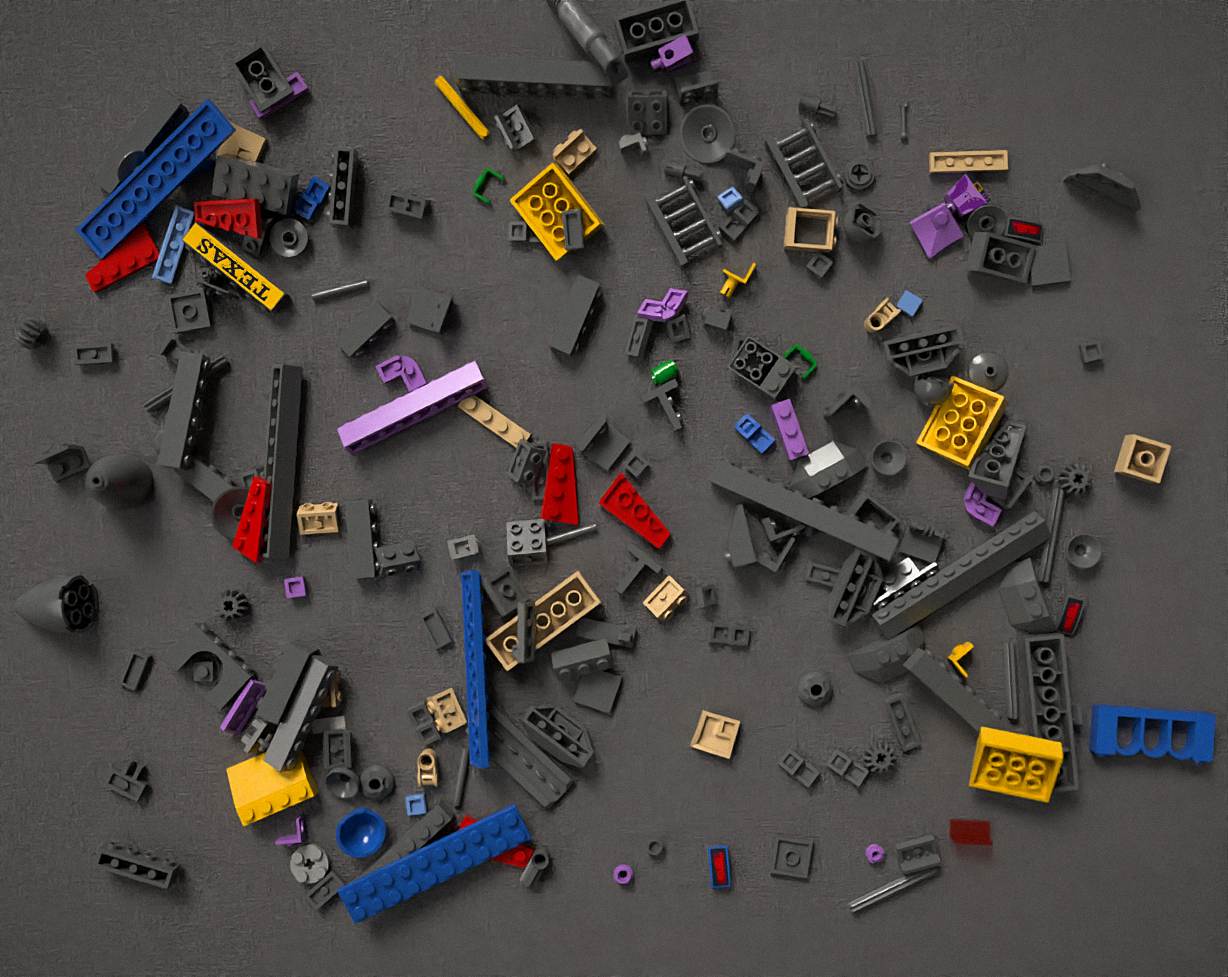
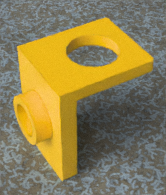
M970 642L956 646L952 650L953 653L947 657L965 678L968 675L957 663V660L974 647Z

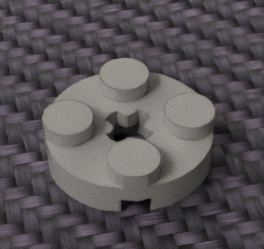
M304 844L291 857V871L298 882H318L329 869L330 857L327 851L317 844ZM307 859L315 862L312 868L306 865Z

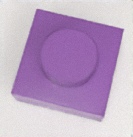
M305 576L284 579L287 598L307 595Z

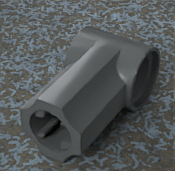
M539 846L534 850L531 859L520 876L519 880L528 887L535 886L544 868L548 865L550 852L546 847ZM543 855L545 860L540 861L536 856Z

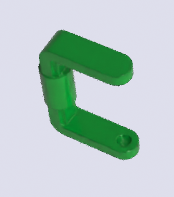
M490 168L485 169L482 175L480 174L472 191L475 197L488 205L491 202L477 194L479 188L486 181L487 175L490 173L505 181L503 176Z
M795 344L783 358H786L796 348L803 358L813 364L801 377L805 379L817 366V362L812 358L813 355L805 348L802 349L798 344Z

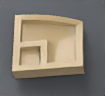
M230 122L236 131L220 146L216 159L219 155L228 154L258 162L267 139Z
M702 710L690 746L730 759L740 721Z

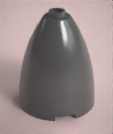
M116 453L99 459L89 468L85 478V485L90 496L99 504L116 510H130L142 505L149 493L152 492L153 475L148 464L136 455Z
M82 575L60 577L38 584L22 594L15 603L17 614L32 625L53 632L73 634L87 632L95 623L93 621L95 609H99L97 589L93 582H89Z

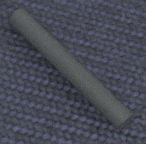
M363 280L312 293L311 296L313 301L367 288L369 283L368 280Z
M594 523L546 538V546L597 531L596 525Z
M463 748L453 799L454 806H460L469 760V748Z

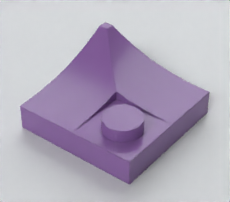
M945 202L910 221L929 259L949 244L963 237L960 227Z

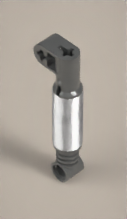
M547 0L549 5L557 10L559 19L583 49L597 60L601 72L611 88L629 78L623 60L610 46L604 32L577 0Z

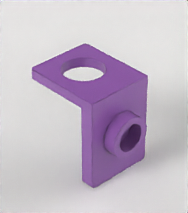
M300 815L296 819L297 835L280 836L275 841L276 845L286 844L287 847H291L306 838L304 815Z

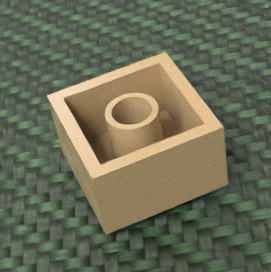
M1135 434L1125 435L1114 472L1147 483H1160L1171 446Z

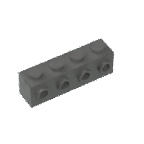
M335 146V151L332 154L333 172H331L330 176L332 187L329 192L330 211L327 213V221L333 228L353 230L359 153L355 148Z
M108 842L100 847L94 863L95 868L168 889L176 882L181 865L175 863V860L170 858H158L154 853H142L134 847H122L117 842Z

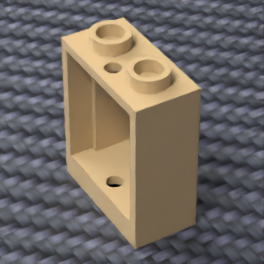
M789 207L786 213L784 249L830 253L832 248L836 246V236H833L834 229L837 228L838 217H835V211ZM796 217L827 219L825 245L794 243Z

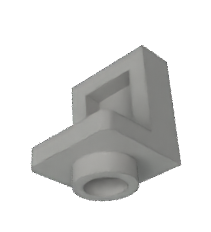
M640 133L632 136L627 134L618 141L621 153L639 146L642 156L647 155L648 143L645 137H641Z
M475 535L447 541L452 560L479 553L480 545Z

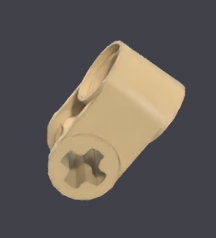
M887 297L866 318L864 322L866 331L876 333L901 310L896 309ZM871 319L878 321L879 325L877 328L871 325Z
M425 749L418 758V787L423 785L439 786L438 756L433 749ZM423 756L431 757L432 762L426 763Z

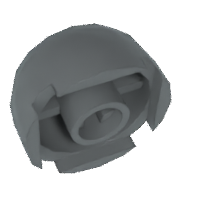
M866 204L854 205L847 211L843 219V229L846 236L857 243H868L876 238L882 231L881 220L877 221L875 217L877 213Z
M923 373L916 375L914 392L917 398L923 401V405L934 407L935 404H942L950 398L954 382L949 384V379L933 374H928V378L922 377Z

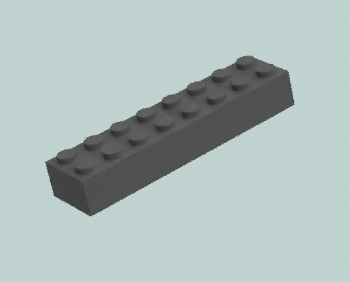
M455 55L454 79L458 89L463 93L481 91L483 94L500 92L502 95L519 93L521 96L538 94L540 97L557 95L559 98H568V96H576L578 99L595 97L597 100L611 98V87L606 82L598 62Z
M1051 632L1020 635L1018 640L1028 736L1060 742L1062 745L1063 759L1052 792L1079 790L1064 634Z

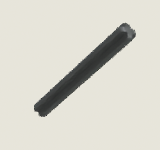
M221 355L210 362L211 367L209 372H207L206 378L229 364L225 356ZM173 386L144 403L146 410L153 412L171 400Z
M1059 488L1053 489L1047 523L1051 537L1044 541L1038 575L1039 581L1045 583L1050 581L1065 490Z
M934 866L909 873L849 902V906L852 912L856 913L937 874L938 870Z

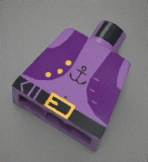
M683 35L660 48L658 52L661 57L651 61V65L655 72L666 68L669 74L697 62L686 35Z
M970 171L943 197L952 214L955 213L958 218H962L991 201Z

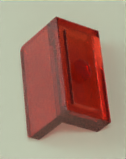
M950 819L949 839L954 844L993 845V841L989 838L990 822L988 820Z

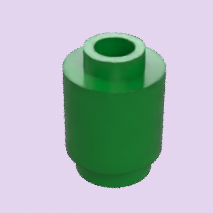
M671 359L670 361L666 360L651 370L652 375L650 377L655 385L660 384L662 386L677 377L676 374L680 371Z

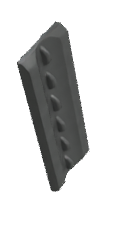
M491 702L486 708L489 714V721L486 723L487 731L490 734V741L487 745L491 757L545 808L550 809L575 781Z

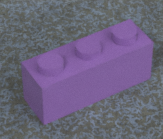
M790 399L769 406L788 461L809 454Z

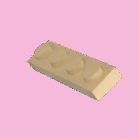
M1007 150L929 153V174L1008 170Z
M475 395L462 400L457 406L516 448L520 439L527 441L531 436L530 433Z

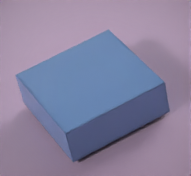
M734 187L717 196L718 201L727 212L744 203L742 196Z
M906 290L895 307L912 317L921 304L922 299Z
M425 793L405 797L408 816L427 814Z

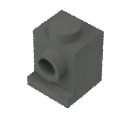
M718 307L704 309L701 320H704L703 326L726 332L732 311L728 310L727 313H723L724 310Z

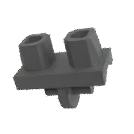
M256 718L252 723V727L256 730L254 735L246 733L241 739L242 743L246 746L244 751L246 753L264 752L271 744V740L274 737L271 733L277 725L262 718Z

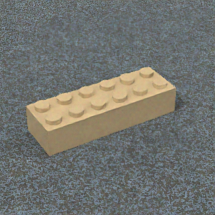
M579 570L535 602V650L601 603V599ZM518 615L485 639V642L506 671L519 663L517 658L512 657V645H517Z

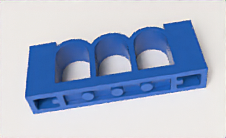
M1092 704L1089 750L1096 753V756L1108 757V754L1115 755L1116 752L1129 756L1140 751L1154 758L1161 757L1167 753L1181 760L1189 758L1195 764H1205V761L1213 762L1216 715L1198 711ZM1118 716L1134 717L1132 741L1125 748H1119L1117 745ZM1145 718L1161 719L1159 742L1155 748L1146 750L1144 746ZM1172 720L1187 721L1186 743L1183 749L1178 752H1174L1171 748Z

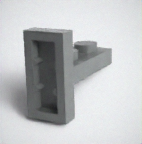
M676 379L640 397L643 404L658 398L674 431L682 428L681 423H683L679 412L675 414L672 408L675 404L671 396H666L665 393L679 386Z
M631 543L627 550L639 559L637 561L633 560L627 567L629 572L625 576L621 575L615 582L617 585L615 589L621 594L645 564L657 574L662 569L661 565L633 543Z

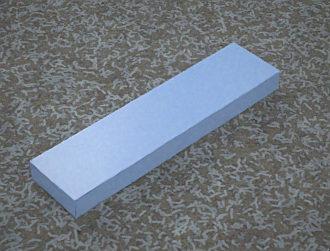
M175 205L152 275L153 279L172 285L185 245L181 239L189 231L195 212Z

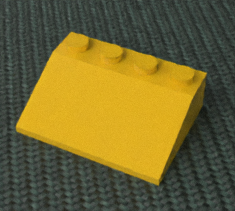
M553 162L509 200L556 261L572 251L565 250L562 211L582 209L585 241L605 225L561 167Z
M951 376L949 384L954 382V387L950 398L942 404H936L916 443L954 464L971 470L973 461L976 457H979L986 447L1008 402L1004 396Z
M981 727L976 744L969 786L1048 802L1063 759L1062 745L1060 742Z
M302 750L296 759V765L291 771L280 772L264 762L263 759L267 752L226 769L235 808L243 827L309 799L319 792V788Z

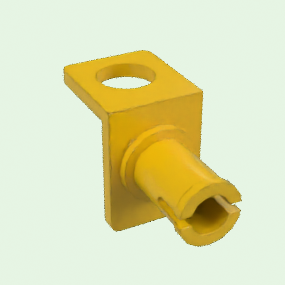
M756 263L752 264L745 279L724 269L722 272L728 274V279L720 292L725 294L727 289L730 288L726 296L731 298L738 282L746 284Z

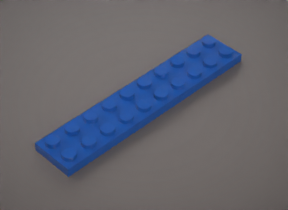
M207 99L75 230L94 252L103 259L199 168L236 129L210 99Z
M479 570L461 572L470 765L479 768H489L488 762L491 761V754L487 743L490 741V734L487 731L486 724L489 721V714L486 711L488 694L485 691L487 675L484 672L486 655L483 652L485 635L482 633L484 615L481 613L483 596L480 594L482 576L479 574Z
M514 803L338 888V894L353 922L357 924L532 839L531 834Z

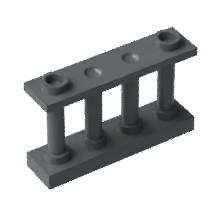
M807 118L801 124L803 129L780 141H775L772 136L766 139L764 143L796 207L805 209L810 198L831 187H834L836 193L843 187V180L840 174L835 173L815 134V126L812 122L809 123ZM807 136L812 146L789 158L783 157L781 153L782 148ZM816 153L821 163L798 175L792 174L790 170L791 165ZM825 170L829 178L828 181L807 192L801 191L799 187L801 181Z
M687 176L682 178L683 186L659 199L658 197L654 198L652 194L645 197V203L680 269L688 264L687 259H689L690 255L715 243L718 249L722 246L721 241H723L719 230L715 231L695 193L696 187L691 179L688 180ZM688 192L692 203L668 216L667 214L663 215L660 210L662 205ZM697 209L701 220L678 232H672L669 227L671 222ZM706 226L710 237L687 249L680 248L678 244L680 239Z

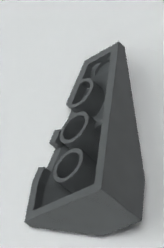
M1007 421L996 433L989 445H986L979 457H976L973 461L968 479L984 494L1005 499L1026 425Z

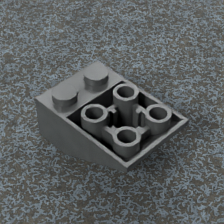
M749 335L727 366L729 370L775 402L797 371L796 365Z

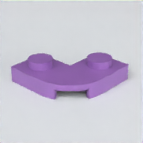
M670 288L662 302L645 299L637 314L639 318L652 321L672 319L684 306L689 297L688 292Z
M395 356L376 365L385 384L402 376L409 392L428 384L419 365L409 357Z
M971 482L964 496L965 508L972 517L993 527L1002 509L985 501L988 495L984 494Z

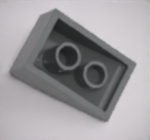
M263 42L230 62L261 113L294 93L276 60Z
M974 232L965 271L1026 284L1036 246L990 232Z
M742 504L735 505L726 544L727 551L724 552L726 562L733 567L757 562Z

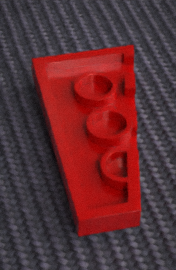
M259 199L194 202L196 222L262 239Z
M146 224L140 225L85 274L94 293H98L157 262L160 251Z
M552 443L540 519L578 525L572 446Z
M622 472L598 502L659 549L671 534Z
M260 476L253 477L232 545L233 548L255 563H262L263 556L260 555V550L265 542L262 534L263 527L267 526L265 510L269 509L272 486L271 483Z
M465 815L458 831L478 820ZM522 843L489 860L525 868L534 849Z

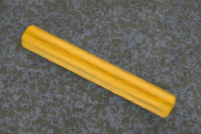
M439 76L434 81L435 85L481 139H485L489 135L487 128L444 77Z

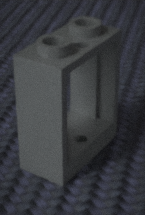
M859 491L842 513L846 516L849 513L855 515L866 501L889 519L881 530L882 532H885V530L894 532L899 526L897 522L900 519L864 491Z

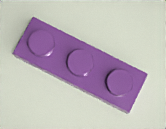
M298 72L286 78L294 93L264 112H260L253 99L249 101L261 120L309 91V88Z
M249 679L220 726L223 732L239 735L260 698L263 696L265 683Z

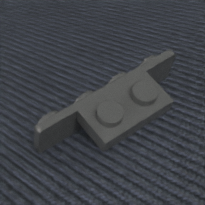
M908 557L882 574L881 586L886 593L873 601V610L877 612L940 571L938 563L934 562L919 571Z

